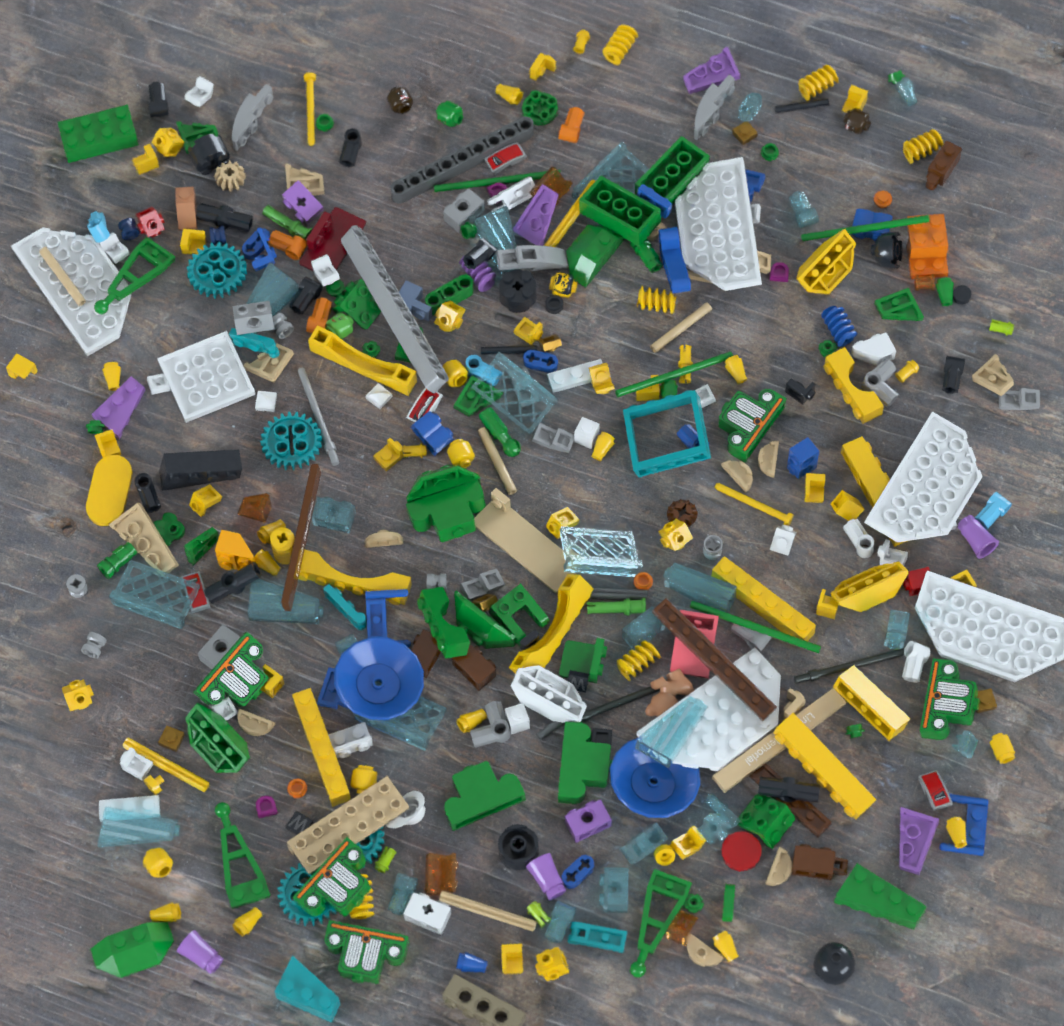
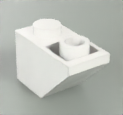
M887 333L876 334L866 341H858L852 346L851 351L853 358L876 366L884 359L894 360L896 349Z

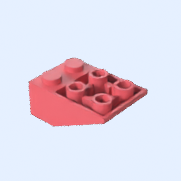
M680 610L706 638L715 644L719 616ZM675 636L670 672L680 669L684 675L709 678L710 670Z

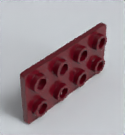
M334 207L331 213L324 211L306 239L308 249L299 261V264L314 272L311 262L324 255H328L332 266L337 271L347 255L341 238L353 225L363 230L366 220L338 207Z

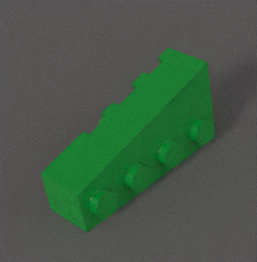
M858 863L847 877L834 900L836 904L849 906L853 910H860L871 914V916L881 917L889 920V922L913 930L927 908L926 905Z

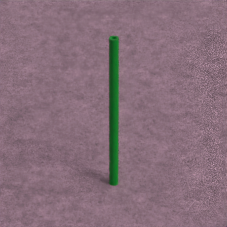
M559 169L434 185V192L490 186L494 183L520 182L527 177H532V180L561 177V172Z
M929 215L813 232L801 234V239L803 242L830 238L843 229L848 234H856L930 222Z
M730 351L615 390V394L617 397L630 394L724 362L732 357L733 354Z
M692 600L690 604L692 609L719 616L720 619L819 654L821 646L696 601Z

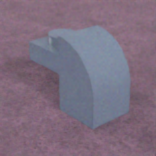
M406 280L399 291L411 314L420 320L424 319L429 322L432 317V307L420 302L423 298L422 287Z

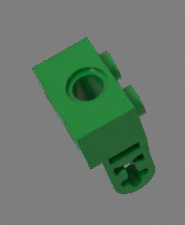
M521 583L493 604L488 612L497 623L516 636V644L520 646V641L526 637V634L511 617L513 614L524 609L540 628H543L550 622L548 616Z

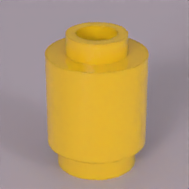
M998 733L992 736V740L989 743L996 760H999L1000 764L1014 760L1015 751L1008 735Z

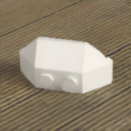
M541 666L519 668L511 684L520 703H524L525 706L548 719L557 722H581L587 706L582 702L576 688L570 682Z

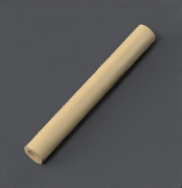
M43 247L40 249L39 253L77 305H84L86 303L85 298L48 248Z
M706 302L651 344V350L654 353L658 352L712 310L710 304Z
M487 428L479 429L478 433L508 494L516 493L517 489Z

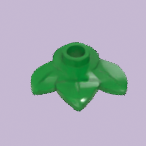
M166 512L163 514L162 520L153 522L167 546L173 540L181 539L185 534L184 525L178 521L177 516L173 513Z

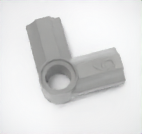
M884 359L874 370L866 374L862 383V390L866 392L874 391L886 407L891 406L898 398V394L885 383L897 370L894 363Z
M493 701L485 705L490 725L470 730L475 748L494 742L504 743L509 740L511 736L501 701ZM499 729H505L503 733L496 732Z

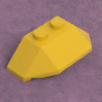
M845 229L841 230L822 243L799 267L796 279L808 293L830 294L852 270L856 242Z
M899 561L893 564L874 566L840 582L835 590L831 592V596L843 607L858 612L869 610L871 607L896 596L908 575V570Z

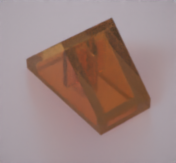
M265 493L244 497L237 514L266 523L272 508L270 495Z
M680 910L668 928L667 939L686 946L698 917Z

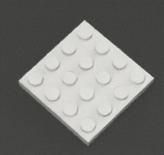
M227 331L157 358L186 423L256 395Z

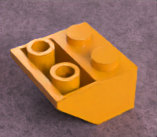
M221 530L215 548L217 561L221 568L225 570H240L255 562L254 556L241 534Z

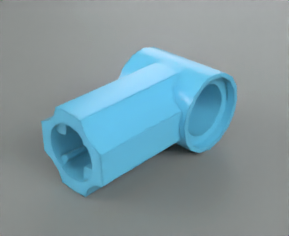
M97 211L91 213L87 228L96 243L103 242L110 236L105 216Z
M478 355L467 357L465 368L468 371L469 377L474 376L493 387L497 385L502 376L501 371L483 362ZM470 365H477L478 367L471 368Z
M995 492L975 519L988 530L1000 516L1002 517L1006 514L1012 503L998 492Z

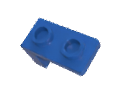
M261 227L257 228L268 255H260L254 258L255 261L251 263L255 272L276 264L274 258L277 257L274 248H269L267 241H270L266 230L262 231Z

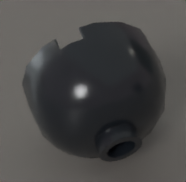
M898 231L885 232L879 235L875 240V244L871 246L872 256L884 268L897 269L900 267V265H897L898 260L902 261L903 248L902 240H898L897 237L901 236Z
M827 943L815 955V972L827 984H842L854 972L855 959L853 953L842 943Z

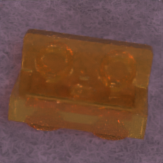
M550 167L529 193L534 197L543 184L559 194L556 202L557 205L559 199L569 192L573 182L565 180L556 167Z
M428 853L426 855L425 894L440 896L442 891L451 894L456 891L458 885L456 879L458 868L456 853H451L448 856Z

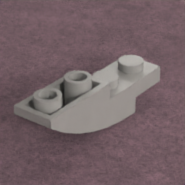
M728 75L719 87L712 83L705 92L696 113L695 140L704 136L712 123L715 124L719 119V108L724 103L725 98L728 95L730 96L735 90L734 77Z
M267 84L256 96L249 93L238 110L232 130L233 149L236 152L246 144L248 137L256 132L258 128L257 118L262 114L265 106L269 105L273 100L272 87Z
M524 245L517 246L515 249L497 250L496 252L499 270L532 268V271L568 268L565 250L556 247Z

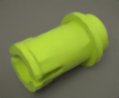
M992 319L989 331L1004 333L1006 336L1012 335L1014 324H1011L1010 321L1006 323Z
M385 846L379 860L375 861L374 868L385 874L386 871H389V865L397 852Z
M534 901L526 908L528 915L531 914L541 928L546 925L541 918L547 923L551 921V918L541 908L540 903Z

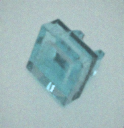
M964 730L962 735H956L959 744H953L952 747L956 751L961 752L964 757L972 758L978 740L971 731Z

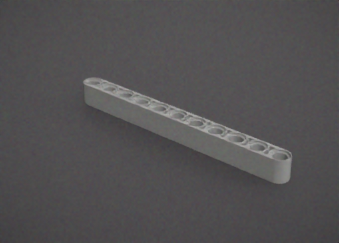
M353 225L341 238V242L424 386L430 392L436 393L448 381V376L361 228Z

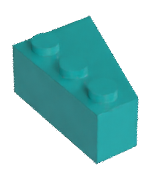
M292 955L274 991L276 998L332 1023L341 1005L339 997Z

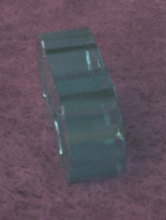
M750 93L745 97L738 109L740 120L751 121L754 119L762 106V96L760 94Z

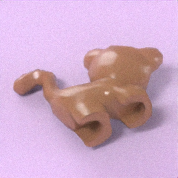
M680 669L667 674V681L664 677H661L650 683L653 689H660V692L652 696L650 704L646 707L645 712L647 716H660L678 703L676 695H689L695 691L690 680L684 676Z

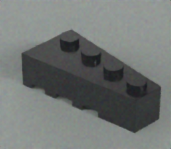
M239 449L164 453L159 469L162 491L226 480H236L241 476L242 464Z

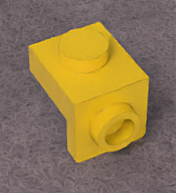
M524 317L515 327L513 333L532 345L535 340L538 341L543 335L542 323L538 322L535 324Z
M692 826L687 833L674 839L670 846L683 860L698 852L706 839L695 826Z

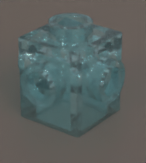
M718 812L708 814L702 820L704 824L697 829L711 845L718 840L722 842L730 835L728 831L732 827L729 825L730 820L728 817Z

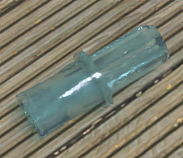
M713 793L705 799L704 802L716 813V816L721 817L731 828L739 823V818L728 808L729 806L727 804L724 805Z

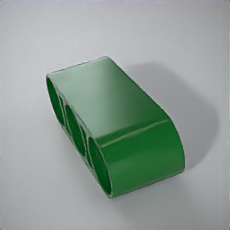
M467 274L460 275L428 293L425 297V304L432 307V315H435L438 308L445 302L452 301L458 304L469 298L474 292L472 277Z

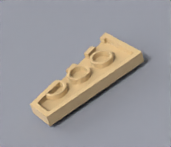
M136 503L109 524L112 529L120 534L121 538L131 543L137 553L161 576H166L179 566L141 503Z

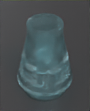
M905 78L897 82L896 90L906 101L907 105H915L918 100L913 81Z

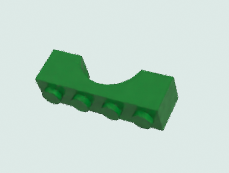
M444 588L421 590L417 604L419 610H422L425 622L428 623L431 629L432 637H435L439 651H442L445 659L467 655L470 640L464 628L453 626L442 617L447 614L450 601Z

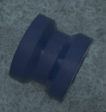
M126 218L118 223L119 230L122 231L121 236L123 240H132L139 236L140 233L138 228H136L135 219Z
M224 226L216 229L214 227L209 228L211 243L214 245L218 242L222 244L227 243Z

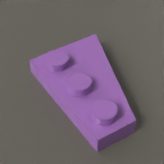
M727 46L720 54L712 56L708 62L699 65L684 75L683 81L689 94L708 89L712 83L716 86L720 85L728 75L738 80L740 79V73Z
M542 184L512 230L534 245L543 246L559 194Z
M900 807L899 867L901 870L919 875L939 819Z

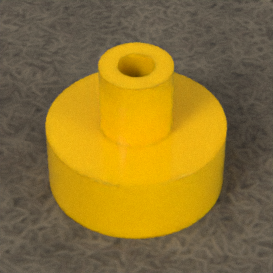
M149 775L143 780L154 795L162 791L159 785L164 782V779L161 775L155 779Z
M663 844L655 849L654 857L659 865L666 866L674 861L675 853L670 845Z

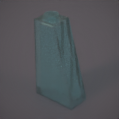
M507 206L474 220L477 235L480 239L486 238L498 250L515 249L517 247ZM496 254L491 258V259L493 260L495 266L497 267L498 271L500 272L501 276H502L505 272H509V271H512V270H521V269L499 270V268H498V263H497V258H496Z
M269 263L246 304L270 301L273 317L295 297L298 292V284L272 263Z
M674 563L671 568L668 567L663 575V578H665L664 586L698 603L728 613L735 602L737 586L677 563Z
M261 579L251 583L248 606L249 621L319 624L320 618H323L324 606L320 605L318 598L296 591L292 611H285L281 604L284 587Z
M689 696L640 735L635 749L670 768L705 715L707 705L702 700Z
M106 806L97 847L173 841L175 836H179L181 825L177 824V819Z

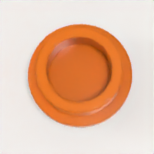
M878 191L874 196V203L879 208H887L892 203V196L887 191Z
M640 572L634 577V586L637 589L649 590L653 585L652 576L646 572Z
M302 779L291 780L287 787L289 795L293 798L303 797L307 793L306 782Z

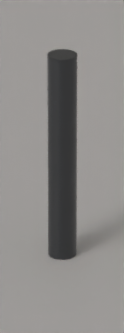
M824 98L775 106V113L829 105V99Z
M537 345L481 347V355L525 353L528 350L537 351Z

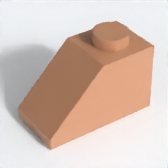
M194 187L175 188L179 231L183 229H197Z

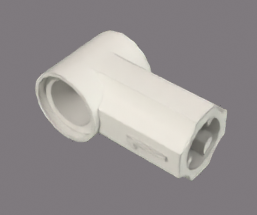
M858 519L848 521L843 526V529L856 547L857 554L861 558L871 557L874 552V539L867 534ZM862 545H868L869 547L863 548Z
M909 641L904 650V656L907 658L902 678L908 682L918 683L923 665L930 656V648L915 641Z

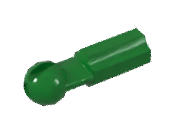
M492 407L482 411L479 414V419L495 440L498 439L503 445L504 454L508 457L517 456L521 451L519 441L510 437L507 433V427Z

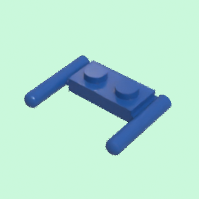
M407 589L365 592L368 638L388 637L386 598L407 597L409 594ZM396 640L405 644L408 648L411 646L410 640Z
M949 794L952 802L968 804L965 824L967 845L963 848H956L955 844L940 843V850L983 856L989 799Z

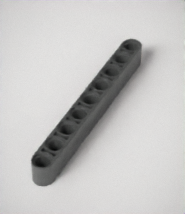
M521 117L394 181L391 184L392 200L397 204L404 203L434 188V185H440L485 162V158L510 144L516 142L521 144L529 140L534 134L533 120L529 117Z

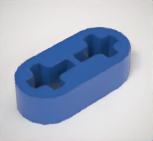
M261 228L262 231L266 230L268 237L270 238V232L265 228ZM258 230L242 246L243 255L248 260L256 258L265 249L262 239H259L260 234ZM254 248V252H252V251H249V252H248V251H247V249H250V250H251V249Z
M528 350L523 355L524 366L529 369L552 373L558 368V359L553 354ZM531 357H534V360L532 362H529V359ZM549 361H552L553 364L547 366V363H549Z
M589 855L580 856L562 873L563 885L566 888L573 889L592 873L594 870V860ZM581 862H589L588 869L584 867L581 871L579 870L582 867ZM577 873L574 877L575 882H567V875L571 877Z

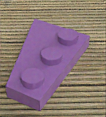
M130 377L92 413V417L95 420L101 421V424H104L107 430L113 429L114 435L120 440L125 426L130 421L132 412L138 406L145 392V387L133 377Z

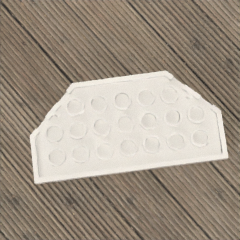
M739 157L707 163L700 175L695 177L686 187L687 190L675 200L682 256L688 269L724 291L762 285L744 159Z
M41 228L11 246L87 357L120 338L131 294L120 301L114 299L109 304L107 313L101 315L95 312V302L104 300L109 295L108 288L119 271L99 243L95 242L92 235L81 236L76 235L74 232L51 231L49 228ZM43 247L48 248L85 298L86 303L84 305H77L39 253L40 249ZM124 278L117 287L118 291L128 286Z
M932 412L864 523L896 542L948 535L982 478V474L977 469L975 463L976 458L973 450L967 442L966 431Z
M930 571L926 572L915 610L941 657L1013 682H1017L1064 660V618Z
M756 648L750 650L733 664L777 706V709L762 722L715 675L637 731L636 735L662 764L670 765L673 763L681 764L682 767L710 768L713 771H719L776 729L779 717L781 675Z

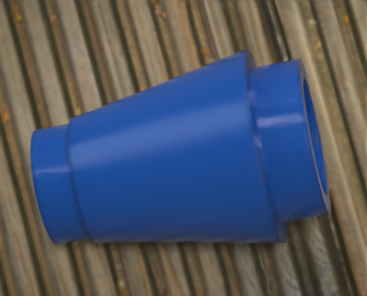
M467 952L459 953L456 969H460L461 972L485 973L487 961Z

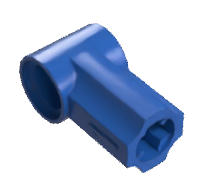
M685 424L677 432V437L688 449L700 446L698 434L690 424Z

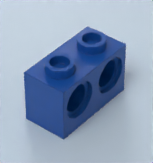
M809 437L789 449L787 469L798 479L817 468L819 450Z

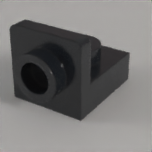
M790 379L786 383L785 393L803 405L807 400L810 401L814 397L816 384L812 382L805 389L800 382Z

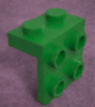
M362 279L354 282L350 281L344 288L346 290L344 294H340L334 300L335 305L332 307V310L336 314L344 311L362 329L366 330L382 311Z
M597 638L595 645L567 640L559 670L560 677L568 678L569 671L573 670L589 674L588 682L597 684L598 676H602L604 664H601L602 658H606L607 646H604V639Z
M756 794L738 817L736 823L739 827L758 834L765 845L773 849L796 818L786 804L765 795Z

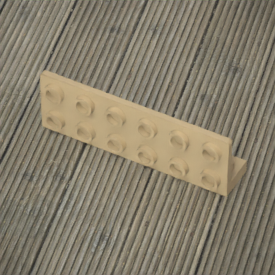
M497 488L491 492V502L474 518L475 526L479 531L555 593H558V588L567 574H576L582 568V558L568 546L562 550L514 511L511 508L510 499Z
M386 776L287 841L288 849L292 855H296L308 874H311L326 861L346 837L357 844L407 811L409 805L388 776Z

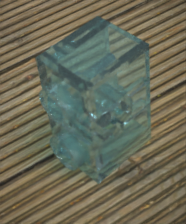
M318 497L312 514L313 525L350 534L356 515L355 505L347 501H334L329 497Z
M653 606L622 629V638L633 650H635L636 645L641 646V641L645 640L648 642L665 629V625L652 614Z
M897 610L890 611L884 646L892 650L904 647L910 613Z
M658 823L647 826L619 849L628 862L634 864L667 841L668 838Z
M604 867V874H600V886H604V893H600L599 906H603V912L628 913L629 868ZM612 887H616V893H612Z

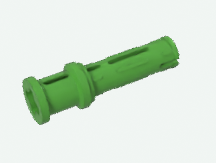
M270 205L263 209L262 215L286 228L292 236H300L306 240L313 230L303 226L300 221L290 219Z
M626 598L624 601L587 602V613H624L627 616L642 613L646 615V598H642V600Z

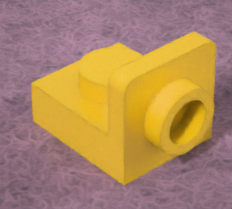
M540 53L530 67V79L536 81L539 76L544 74L546 69L554 72L556 60L550 55Z
M607 363L588 367L592 386L597 394H607L610 390L615 389Z
M392 438L387 439V445L373 456L374 460L385 471H388L403 458V447L397 440L394 441Z
M209 484L193 492L189 506L202 517L205 515L207 508L221 502L222 496Z
M566 507L551 514L546 528L556 539H559L564 531L576 526L580 520Z

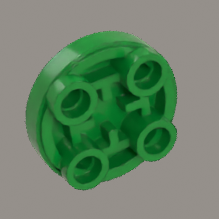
M532 91L523 101V117L531 118L533 125L537 126L551 123L558 114L557 99L545 92Z

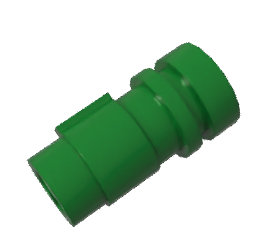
M648 238L640 247L632 242L630 243V246L636 255L640 256V259L650 273H655L662 268L663 264L652 248Z
M127 542L115 549L110 557L107 556L104 558V561L99 562L97 567L107 579H110L114 576V573L119 571L120 567H123L137 554V551L131 543Z

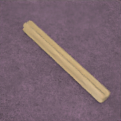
M442 891L440 894V902L526 930L534 931L537 922L445 891Z

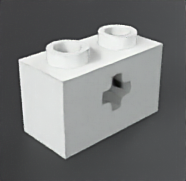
M413 892L404 912V920L442 935L451 916V907L439 900L437 902L431 900L424 893L416 894ZM429 909L432 910V913L429 912L428 915L425 914V912H428Z

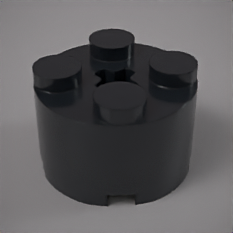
M213 134L202 136L194 141L195 145L193 147L191 145L188 147V153L197 171L201 172L202 175H208L213 169L221 167L222 162L228 164L230 154L219 134H217L218 137H214Z
M512 270L502 275L499 283L501 304L514 313H522L530 309L537 298L536 281L530 271Z
M522 824L511 825L499 837V857L505 867L513 870L527 869L526 866L531 861L538 858V837L527 826Z

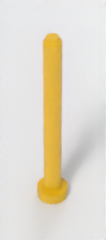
M309 72L303 75V79L306 82L308 144L313 146L315 144L313 82L316 81V74Z
M721 483L715 484L714 488L717 491L784 521L783 525L789 526L794 517L792 513L785 514Z

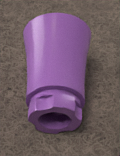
M968 515L958 523V529L972 547L977 558L986 557L998 546L999 541L972 515Z
M550 853L536 858L526 866L543 893L546 894L548 900L556 899L566 892Z
M196 930L189 933L177 949V953L185 956L209 974L214 973L224 960Z

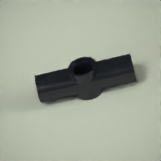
M200 203L197 207L196 219L214 223L218 228L224 226L225 230L231 227L247 232L252 228L253 216L236 212L230 206L221 205L216 207Z
M252 562L234 573L228 571L223 574L220 581L204 590L205 596L213 604L232 593L240 594L244 591L246 585L262 576L261 570L255 562Z
M760 776L758 795L779 797L780 800L785 802L801 800L818 803L820 784L799 782L798 779L793 777L776 779Z

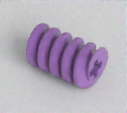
M462 257L459 264L466 270L467 275L472 277L480 292L489 290L495 283L496 274L492 272L491 267H488V263L483 262L476 269H468L464 265V257Z

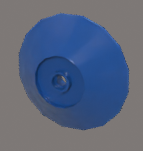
M369 637L353 643L341 654L334 669V686L340 700L353 713L370 720H390L405 714L417 703L424 688V671L418 657L405 644L388 637ZM375 682H380L382 685L377 686Z
M639 738L626 742L615 753L610 766L611 786L618 799L632 812L649 818H668L683 812L695 800L700 787L699 768L682 767L681 764L673 763L670 765L662 764Z

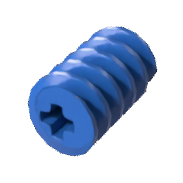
M831 306L822 312L821 317L824 319L828 330L831 331L837 346L844 347L852 342L858 333L853 331V325H849L851 320L846 319L848 315L843 313L845 309L843 307Z

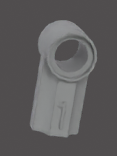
M733 624L731 627L733 633L745 640L751 649L756 648L759 652L763 650L772 638L737 624Z

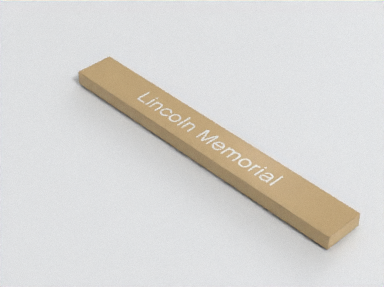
M833 688L796 716L812 730L845 706L846 701ZM773 732L712 776V779L724 793L787 748L775 739Z

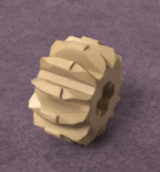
M230 160L228 164L222 162L221 167H217V173H215L214 177L217 186L221 187L223 191L228 188L232 192L233 188L239 190V186H244L246 175L244 168L239 166L237 161L234 164Z

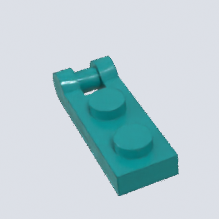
M232 328L229 332L233 344L237 347H245L255 352L267 353L271 358H276L280 354L272 338L254 333L237 335L235 328Z
M330 584L323 588L324 596L356 629L361 631L367 627L365 614L357 613L353 603L349 600L346 601L338 588H333Z
M576 921L571 922L570 929H572V932L568 936V943L624 953L627 931ZM580 931L586 932L585 937L579 936Z

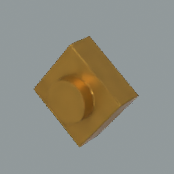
M747 120L732 129V134L742 145H745L758 135V132Z
M556 334L539 339L540 347L547 352L554 351L557 347L562 346L561 340Z
M485 594L472 601V603L484 612L488 611L498 600L496 595Z
M992 688L978 691L977 698H979L980 702L979 709L976 710L977 713L997 708Z
M166 725L158 744L177 752L185 733Z

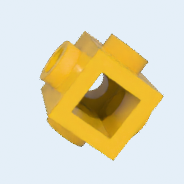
M160 128L152 140L156 150L164 157L177 156L185 143L173 128Z
M452 301L445 302L436 311L434 323L445 332L459 329L463 323L462 316L466 309Z
M678 519L665 524L658 531L661 536L660 541L662 545L674 551L682 549L687 542L693 539L686 523Z
M84 679L74 680L69 685L62 687L70 712L76 709H85L89 704H92L91 696L94 694L90 684L86 685Z
M559 947L544 950L536 955L538 962L535 964L536 970L539 975H543L546 981L555 980L562 975L570 973L566 957Z

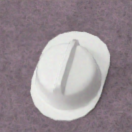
M411 791L405 794L403 798L409 805V809L385 826L398 828L403 825H414L420 822L426 810L423 794L418 791Z

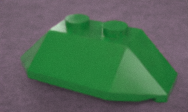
M587 225L566 250L569 271L574 276V281L586 288L625 238L602 225Z
M456 464L451 466L445 465L435 471H425L417 477L406 497L407 503L477 479L481 485L480 476Z
M457 590L454 592L457 627L464 628L466 634L472 637L471 639L476 645H482L485 649L514 647L516 645V636L502 627Z
M196 703L185 717L190 745L216 773H238L250 758L247 743L221 715Z
M151 922L106 936L90 950L96 969L122 978L160 965L173 945L174 939L168 922Z

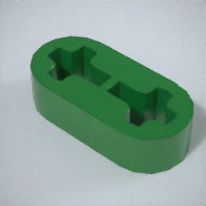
M725 884L722 921L732 922L734 884Z

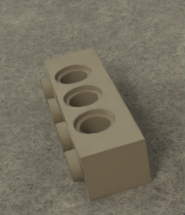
M454 974L442 994L445 1005L452 1009H455V1007L460 1009L462 1014L469 1019L476 1018L482 1026H522L526 1020V1013ZM463 995L471 997L468 1002H462L460 998ZM486 1005L489 1009L486 1012H480L478 1007ZM498 1015H504L507 1019L504 1022H498L495 1018Z

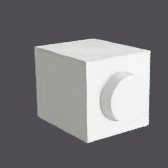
M582 417L574 432V442L592 449L599 435V423Z
M524 703L505 708V716L511 734L530 729V720Z

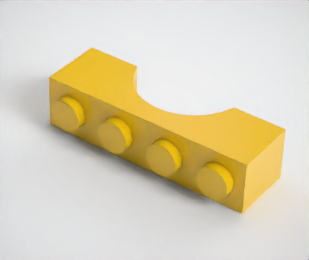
M844 347L825 357L824 370L833 378L835 387L843 393L844 401L852 407L855 418L860 419L862 424L882 415L884 405L874 391L866 392L859 390L851 383L849 375L853 371L855 361Z

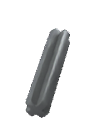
M593 587L594 589L590 594L591 598L624 600L626 598L642 600V598H646L647 601L648 591L643 589Z

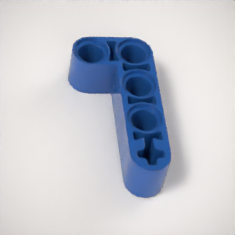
M678 228L659 229L660 256L672 294L691 291L690 278L680 249Z

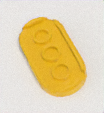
M106 456L95 466L86 502V512L91 521L96 525L109 526L110 523L125 511L133 472L129 461L122 456Z

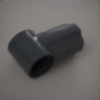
M159 81L152 82V84L148 85L150 117L168 116L169 111L165 98L164 83Z
M355 128L348 129L344 134L345 140L339 163L344 165V167L351 168L355 166L359 149L362 146L361 134Z
M483 237L464 256V265L468 269H476L484 261L488 262L498 249Z
M304 277L289 307L299 315L304 314L312 300L317 299L321 294L323 285L308 277Z
M946 356L942 390L948 394L958 393L960 378L964 370V358Z
M147 473L138 474L135 477V486L147 513L158 511L162 507L150 475ZM148 482L147 486H140L141 483Z

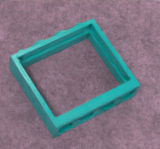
M687 390L675 396L668 395L664 399L650 400L645 404L632 405L627 409H623L633 471L638 478L711 459L701 401L695 390ZM692 403L700 446L639 462L632 419Z

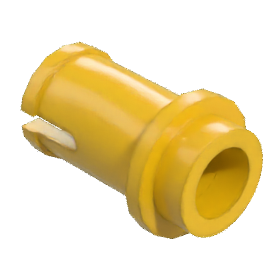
M580 30L576 34L577 40L573 50L578 54L584 53L586 43L590 40L589 32L586 30Z
M914 360L907 361V365L895 373V377L901 383L913 373L916 374L918 372L919 366Z
M422 443L420 445H403L404 458H423V456H427V447Z

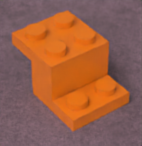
M944 214L929 215L930 222L907 226L909 236L906 248L911 279L948 277L946 255L949 245Z

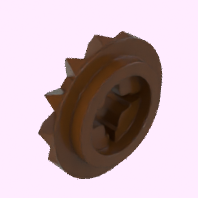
M680 499L673 501L667 510L669 522L678 519L686 523L687 527L695 523L698 515L695 504L693 505L689 500ZM686 508L685 513L687 515L683 514L679 519L678 511H682V509Z

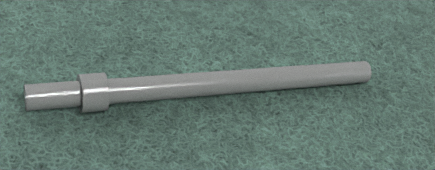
M299 368L298 373L318 428L321 431L325 452L329 455L332 465L336 466L340 462L336 454L335 443L331 441L305 368Z

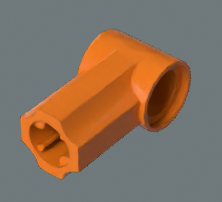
M578 107L569 109L565 123L561 125L559 131L560 140L577 144L584 111Z
M277 230L271 233L270 241H268L270 246L285 252L293 260H299L307 247V241L302 237H291Z
M326 298L316 300L312 316H309L306 332L313 333L317 325L324 329L327 327L326 323L332 308L331 301Z

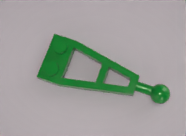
M146 237L134 248L109 286V295L104 300L95 302V312L101 315L107 313L109 304L114 299L122 300L163 273L175 261V256ZM140 255L153 264L155 268L142 277L137 278L128 271ZM123 278L131 283L121 291L117 290Z
M220 802L215 806V814L221 818L224 829L220 830L225 888L231 908L235 909L271 896L265 877L236 825H231L228 816L231 811L230 806L225 802ZM234 834L242 849L228 853L227 836ZM246 856L258 878L232 887L229 861Z
M656 869L653 870L647 886L637 949L641 951L637 961L633 962L630 966V973L634 977L639 978L645 974V961L648 953L653 954L684 906L692 882ZM653 892L678 900L665 923L648 917ZM647 925L660 930L651 945L644 943Z

